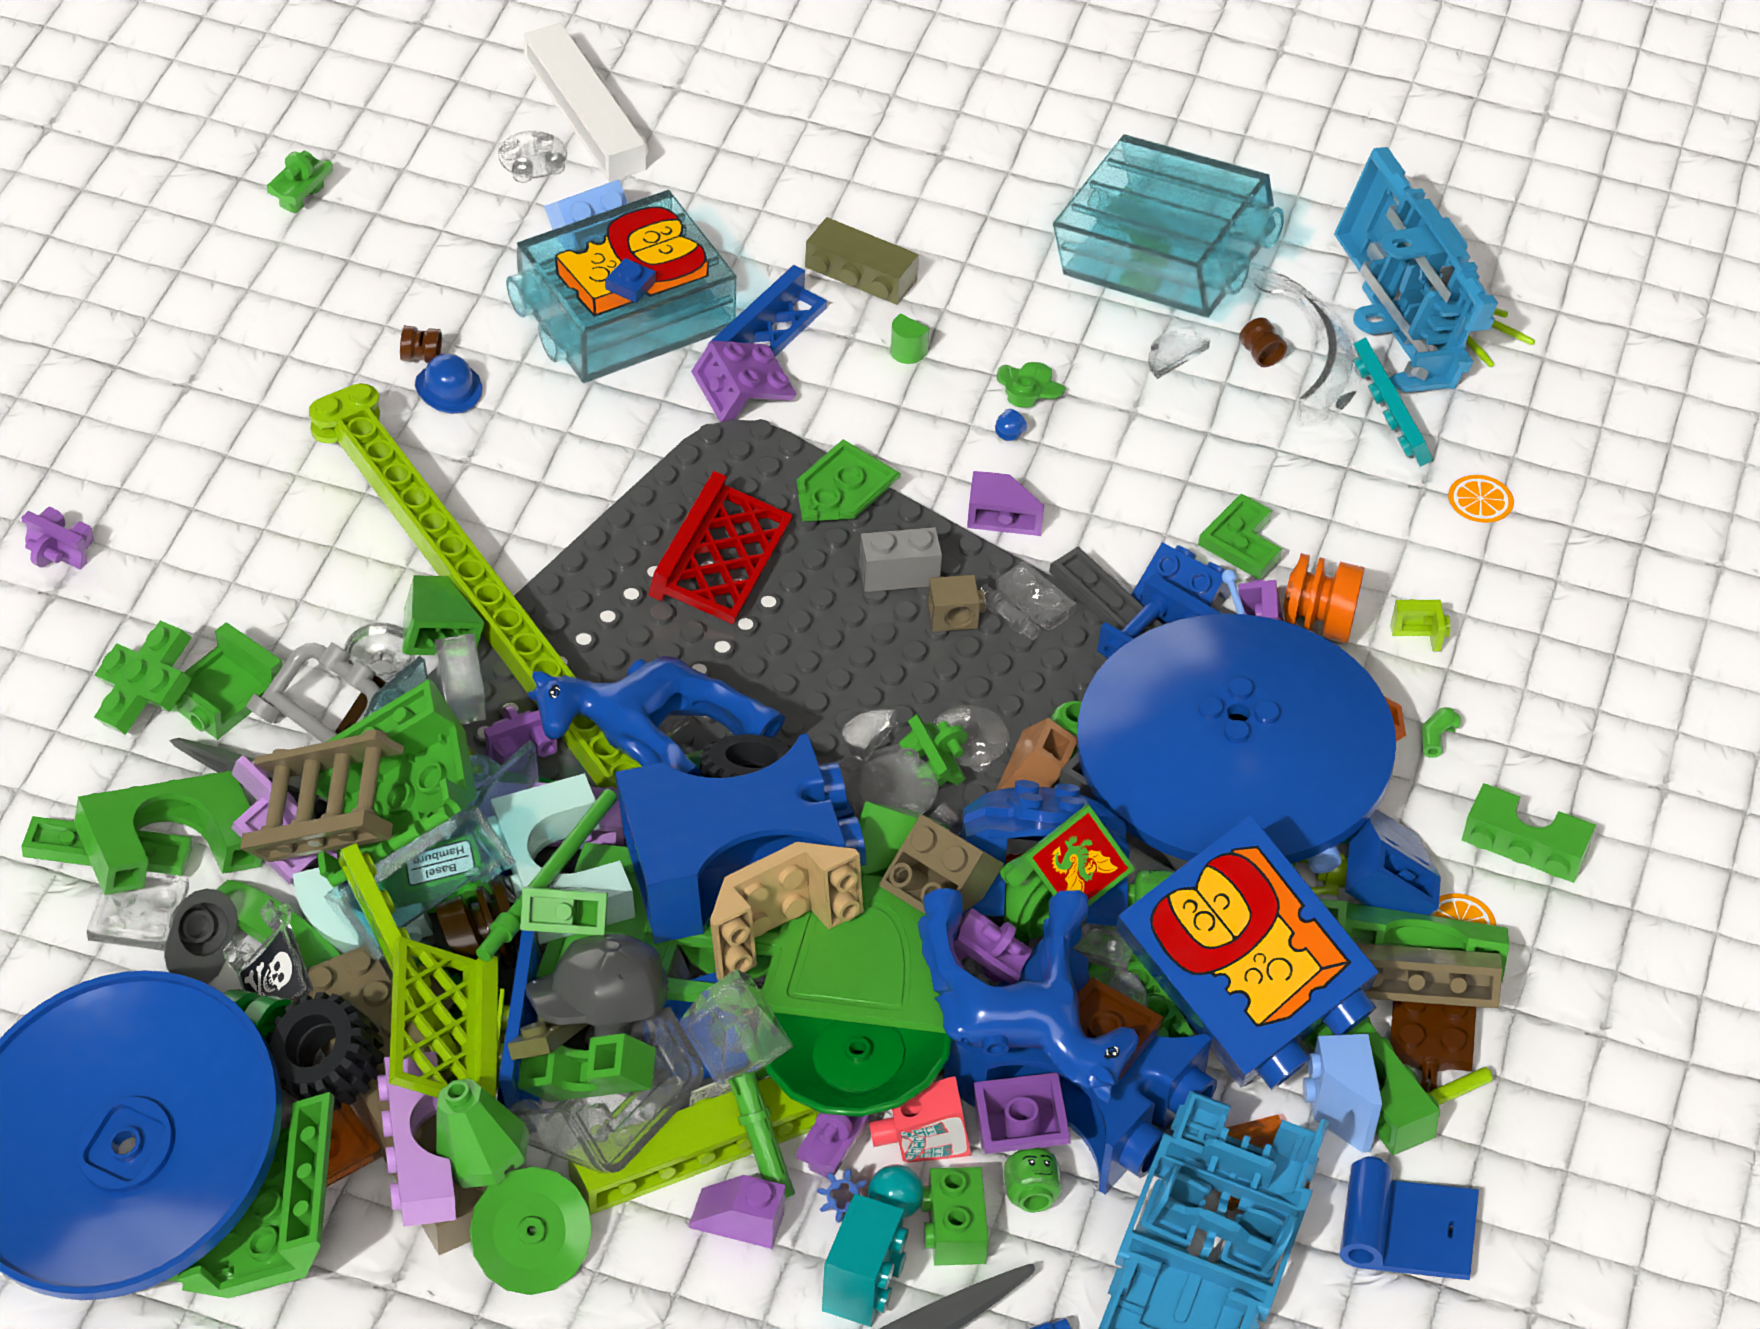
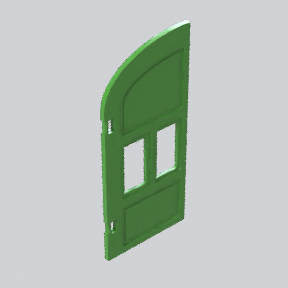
M584 842L573 873L621 861L633 890L635 917L606 925V934L620 933L629 935L651 945L657 950L661 956L662 967L665 969L667 980L669 981L667 984L669 988L667 999L946 1033L943 1028L941 1008L934 999L940 994L934 991L930 968L922 954V940H920L917 923L925 914L879 886L883 877L865 874L861 876L864 912L849 921L828 930L810 910L796 919L783 923L779 934L766 932L759 937H755L756 954L772 956L763 988L757 989L668 978L678 945L713 949L711 926H707L704 934L654 944L628 848ZM575 934L548 941L536 979L554 973L558 961L573 941L593 935Z

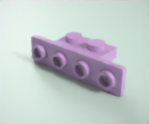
M243 755L236 761L232 775L258 801L233 822L231 828L241 838L243 833L261 830V827L266 825L272 786L267 772L254 765V761L250 762ZM287 792L282 826L291 824V821L296 819L298 804L289 792ZM336 850L326 852L337 858ZM319 853L265 862L290 885L294 881L293 873L305 871L318 859L317 854ZM347 880L343 882L346 886L349 885Z

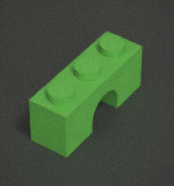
M1483 783L1468 814L1461 841L1574 883L1589 851L1596 825L1558 811L1550 825L1541 828L1528 826L1516 814L1520 796Z
M625 1033L590 1038L589 1050H577L561 1045L550 1054L521 1059L518 1089L548 1102L652 1090L656 1048Z

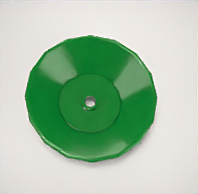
M765 1011L759 1047L767 1074L790 1099L823 1114L863 1117L898 1108L929 1088L949 1059L952 1039L946 1033Z

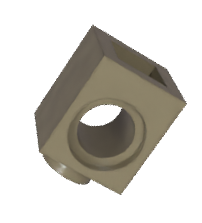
M975 575L929 578L927 605L932 632L978 629L979 613H985L986 604L984 590H977Z

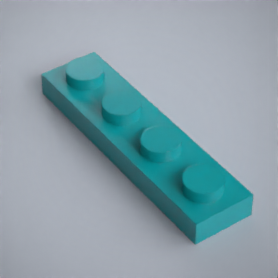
M1365 337L1353 343L1358 355L1357 358L1353 359V362L1362 379L1369 376L1372 384L1368 385V389L1376 404L1378 405L1382 402L1385 404L1387 410L1382 413L1390 429L1393 431L1398 428L1402 436L1397 439L1406 457L1414 455L1420 467L1433 461L1423 436L1367 338Z

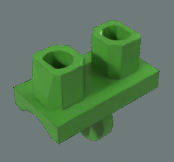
M305 150L301 153L291 152L285 158L284 163L286 167L267 184V193L279 198V206L292 213H297L303 207V199L308 194L318 193L324 187L323 180L333 171L332 162L318 160Z
M918 714L908 720L912 730L899 744L908 758L915 762L925 754L929 758L928 762L916 770V775L921 784L930 790L938 788L947 781L958 786L966 777L955 758L964 755L962 745L968 738L967 732L960 725L950 727L947 721H941L936 726L934 723H924Z

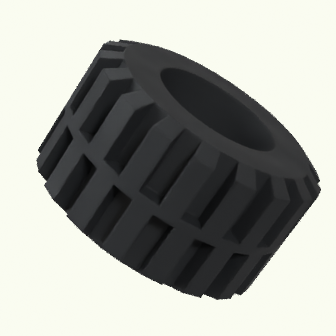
M740 734L724 736L722 739L711 741V744L703 748L700 760V777L728 778L753 773L778 761L792 746L782 743L781 740L762 735Z
M316 992L314 999L307 994L300 997L298 1005L290 1003L284 1009L287 1013L282 1018L276 1017L273 1022L276 1027L273 1032H268L266 1041L270 1043L269 1048L279 1073L281 1088L298 1101L331 1092L335 1096L333 1111L341 1109L343 1102L348 1106L357 1101L356 1095L360 1092L365 1095L370 1089L367 1086L370 1080H376L380 1073L376 1069L377 1064L383 1063L384 1054L379 1051L384 1046L383 1038L377 1034L379 1029L376 1024L348 1000L334 993L329 996L325 992ZM336 1038L330 1054L322 1062L313 1066L319 1049L327 1041Z

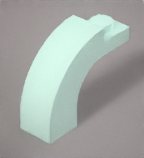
M319 867L293 873L294 887L299 905L311 926L323 938L330 942L341 954L369 944L378 960L386 961L364 914L346 906L343 883L333 888L329 881L320 875ZM422 904L397 909L395 913L391 914L397 927H404L411 940L419 942L422 937L433 935L431 919Z

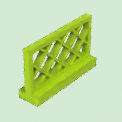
M399 936L394 942L389 1084L438 1098L439 1092L448 1085L440 1073L449 1068L458 1080L472 1079L496 1098L497 956H493L488 962L481 960L479 957L477 960ZM407 954L418 957L427 969L418 974L407 961ZM447 966L463 971L462 983L456 986L443 968ZM433 975L445 990V993L436 997L423 979ZM413 986L426 1004L416 1008L406 996V989ZM451 998L462 1011V1017L455 1020L442 1002ZM430 1009L445 1026L437 1032L422 1016V1014ZM410 1021L425 1038L417 1044L404 1030L405 1024ZM450 1033L461 1046V1052L454 1055L441 1037ZM431 1045L444 1063L434 1067L421 1049ZM410 1056L424 1075L419 1077L403 1072V1060Z

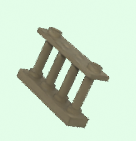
M371 729L365 730L363 734L290 750L275 749L271 754L255 757L254 765L273 774L266 825L262 826L261 830L243 833L240 849L267 862H274L321 853L322 851L343 849L355 843L359 846L391 840L393 824L378 817L377 812L373 809L381 758L403 754L404 746L388 738L387 733ZM363 762L357 808H353L350 813L343 814L350 765ZM333 768L326 814L321 815L319 819L312 820L319 772ZM302 775L296 819L292 820L291 824L282 826L289 778Z

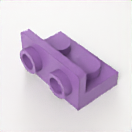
M1254 580L1238 585V592L1246 615L1284 621L1276 580Z

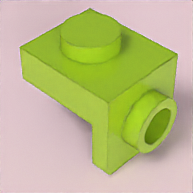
M1395 600L1390 624L1392 636H1430L1432 651L1441 652L1444 638L1450 636V617L1443 614L1441 600Z

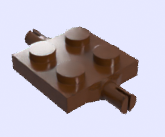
M1393 1001L1390 1043L1394 1053L1404 1065H1410L1421 1070L1420 1086L1425 1092H1427L1428 1079H1430L1429 1091L1438 1088V1071L1452 1069L1472 1072L1476 1007Z

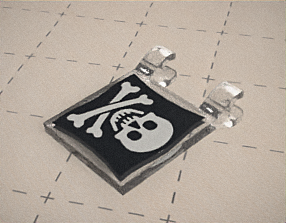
M268 900L260 909V915L272 929L273 933L256 951L253 945L247 942L239 949L236 941L231 940L223 949V956L236 971L242 990L256 992L261 996L271 995L286 998L298 1005L300 997L309 995L314 989L290 925L292 908L288 903L283 902L276 909L274 901Z

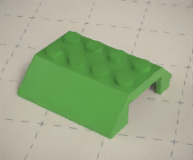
M430 679L328 740L333 741L363 734L365 730L373 729L387 733L388 738L404 746L403 754L381 758L373 809L377 812L378 817L393 824L391 840L358 846L362 854L368 853L374 864L393 851H397L417 839L425 832L449 820L477 798L466 732L435 683ZM363 762L350 765L343 814L350 813L353 808H357ZM333 768L319 772L316 794L328 800ZM341 849L336 850L337 858L325 851L317 854L320 875L325 877L333 888L347 880L338 862Z
M331 1092L292 1103L290 1127L280 1129L276 1152L267 1177L244 1216L208 1254L168 1280L181 1282L183 1284V1291L229 1299L306 1277L322 1242L335 1097Z

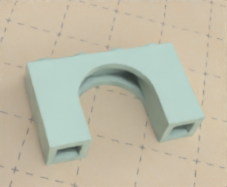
M585 773L490 799L493 816L487 817L488 829L492 840H500L502 846L498 847L499 858L504 871L508 869L512 871L513 875L509 876V882L512 892L517 897L522 894V888L527 887L542 869L534 862L537 854L549 844L565 839L596 801ZM599 824L595 827L594 830L600 829ZM621 861L577 873H559L548 887L556 889L578 887L607 892L606 925L635 917L633 890ZM535 931L539 944L575 935Z

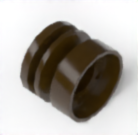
M502 877L491 881L496 897L493 901L483 885L476 888L479 907L472 909L462 894L435 906L441 928L452 953L477 960L476 950L490 934L491 924L500 913L507 912L518 899L517 895L510 890ZM519 930L510 942L503 943L496 952L500 953L509 967L517 964L512 946L516 945L519 950L522 930Z

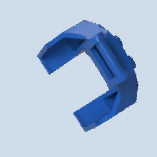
M1018 780L1015 782L1014 788H1005L985 793L963 808L960 837L1000 860L1004 865L1006 864L1008 839L1041 841L1086 804L1090 805L1129 860L1130 849L1125 838L1127 829L1125 822L1100 802L1079 794L1080 788L1073 784L1061 783L1057 784L1055 788L1039 787L1040 785L1034 781ZM1000 873L996 876L984 898L971 907L982 915L1004 916L1005 881ZM1128 876L1088 907V917L1085 919V923L1117 926L1118 915L1128 908Z

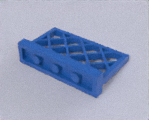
M522 930L499 1074L500 1088L498 1089L497 1100L525 1123L527 1129L538 1130L542 1099L518 1089L521 1059L512 1060L507 1045L521 1034L520 1029L538 1021V1015L526 996L525 986L528 982L536 980L541 957L535 931Z

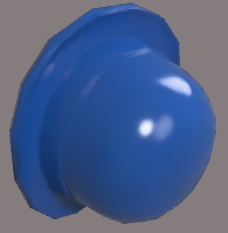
M450 353L440 354L432 358L427 367L416 376L414 385L417 394L427 405L437 411L448 414L463 413L473 408L481 398L483 387L479 375L469 367V364L463 358Z

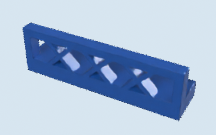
M793 265L711 341L751 344L769 341V348L773 351L774 356H777L827 309V300L804 289L805 270ZM800 300L812 306L809 310H793V306ZM791 322V327L788 329L772 330V326L775 323Z

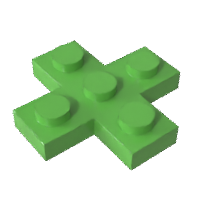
M160 620L156 627L147 635L146 641L139 652L116 643L113 649L106 654L102 665L95 673V676L102 682L114 688L103 699L101 707L94 718L103 725L126 735L147 703L170 712L192 681L185 673L172 667L192 637L182 629Z

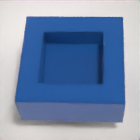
M625 258L605 279V289L637 303L656 282V271Z

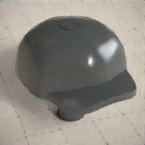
M609 933L583 937L573 941L558 961L554 973L528 982L525 990L526 996L537 1015L546 1022L557 1025L587 1023L594 1026V1037L625 1033V1026L629 1022L657 1015L667 1001V991H669L667 984L669 981L667 980L666 971L662 967L661 956L654 947L629 935Z

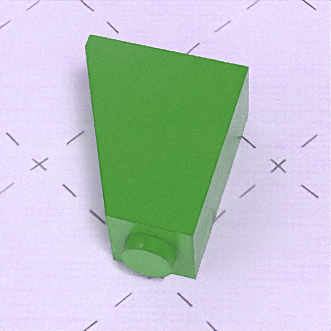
M413 575L404 607L402 652L405 655L475 656L484 626V621L448 576Z

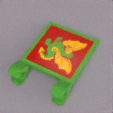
M1086 804L1026 853L1004 865L999 873L1006 883L1015 887L1020 885L1034 870L1052 897L1060 891L1080 890L1088 896L1089 907L1132 873L1135 868L1090 805ZM1049 912L1037 920V926L1042 933V925L1044 920L1049 918Z

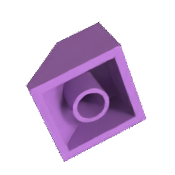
M1058 1073L974 1082L975 1113L981 1149L984 1154L1071 1144Z

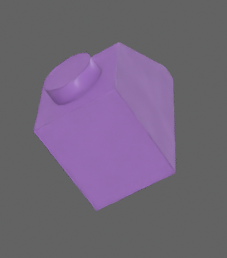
M973 471L967 528L1041 536L1044 505L1009 474Z
M741 1175L704 1187L699 1194L689 1222V1228L773 1249L784 1216L786 1185Z

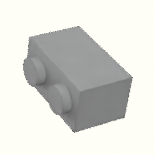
M936 527L861 534L859 567L864 592L928 587L929 578L940 577L942 553Z

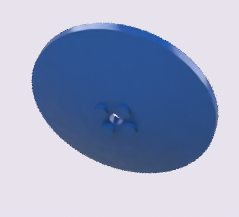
M1213 614L1185 618L1151 629L1132 639L1107 659L1094 675L1081 702L1077 726V750L1084 778L1097 801L1123 820L1127 828L1126 831L1145 844L1168 855L1190 861L1251 814L1292 864L1314 857L1340 844L1358 831L1373 815L1388 790L1393 774L1396 753V731L1390 708L1377 683L1352 656L1339 646L1316 633L1288 622L1246 614ZM1241 714L1248 719L1246 721L1231 720L1229 716Z
M127 971L100 976L59 992L32 1009L0 1038V1272L5 1277L22 1287L60 1299L100 1300L125 1296L148 1289L189 1268L220 1243L241 1220L255 1200L274 1159L282 1120V1092L276 1063L265 1038L254 1022L234 1001L208 984L185 975L163 971ZM132 1137L136 1138V1144L130 1152L122 1155L119 1154V1147L124 1140Z

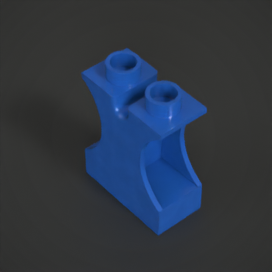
M808 733L799 735L793 747L778 761L761 770L741 776L728 778L699 777L678 771L664 762L615 772L622 830L654 944L704 934L710 923L724 877L795 842L853 848L860 854V866L866 865L865 844L857 817L837 820L835 814L837 811L847 809L845 785L838 762L818 765Z
M1043 939L1032 949L1030 956L1022 967L1021 976L1017 983L1022 981L1043 982L1041 965ZM1072 949L1069 952V962L1077 993H1079L1090 980L1088 971L1089 959ZM1002 980L997 987H1004L1010 984ZM1206 1033L1177 1038L1155 1036L1118 1084L1111 1087L1109 1103L1099 1099L1091 1088L1087 1089L1075 1082H1071L1058 1069V1066L1053 1064V1061L1047 1056L1045 1051L1035 1048H1009L1008 1052L1004 1055L988 1056L983 1053V1048L970 1047L964 1042L952 1040L950 1055L944 1066L943 1079L955 1076L960 1098L975 1108L974 1082L1058 1073L1068 1127L1081 1137L1091 1151L1098 1170V1190L1105 1195L1127 1170L1139 1178L1149 1173L1164 1134L1163 1131L1152 1125V1122L1165 1129L1175 1118L1179 1105L1185 1104L1190 1090L1212 1098L1217 1087V1080L1206 1074L1212 1037Z

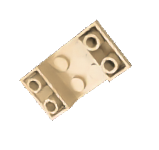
M795 842L725 876L710 918L718 981L723 983L757 966L755 937H759L791 919H796L810 910L828 930L863 913L860 854L857 850Z

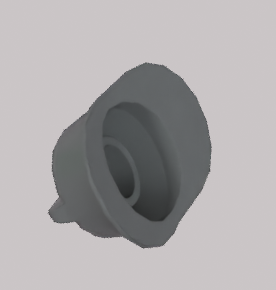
M206 888L194 891L176 907L170 918L169 934L164 951L166 968L170 973L185 975L209 984L219 975L225 963L238 921L236 907L229 896L219 890Z

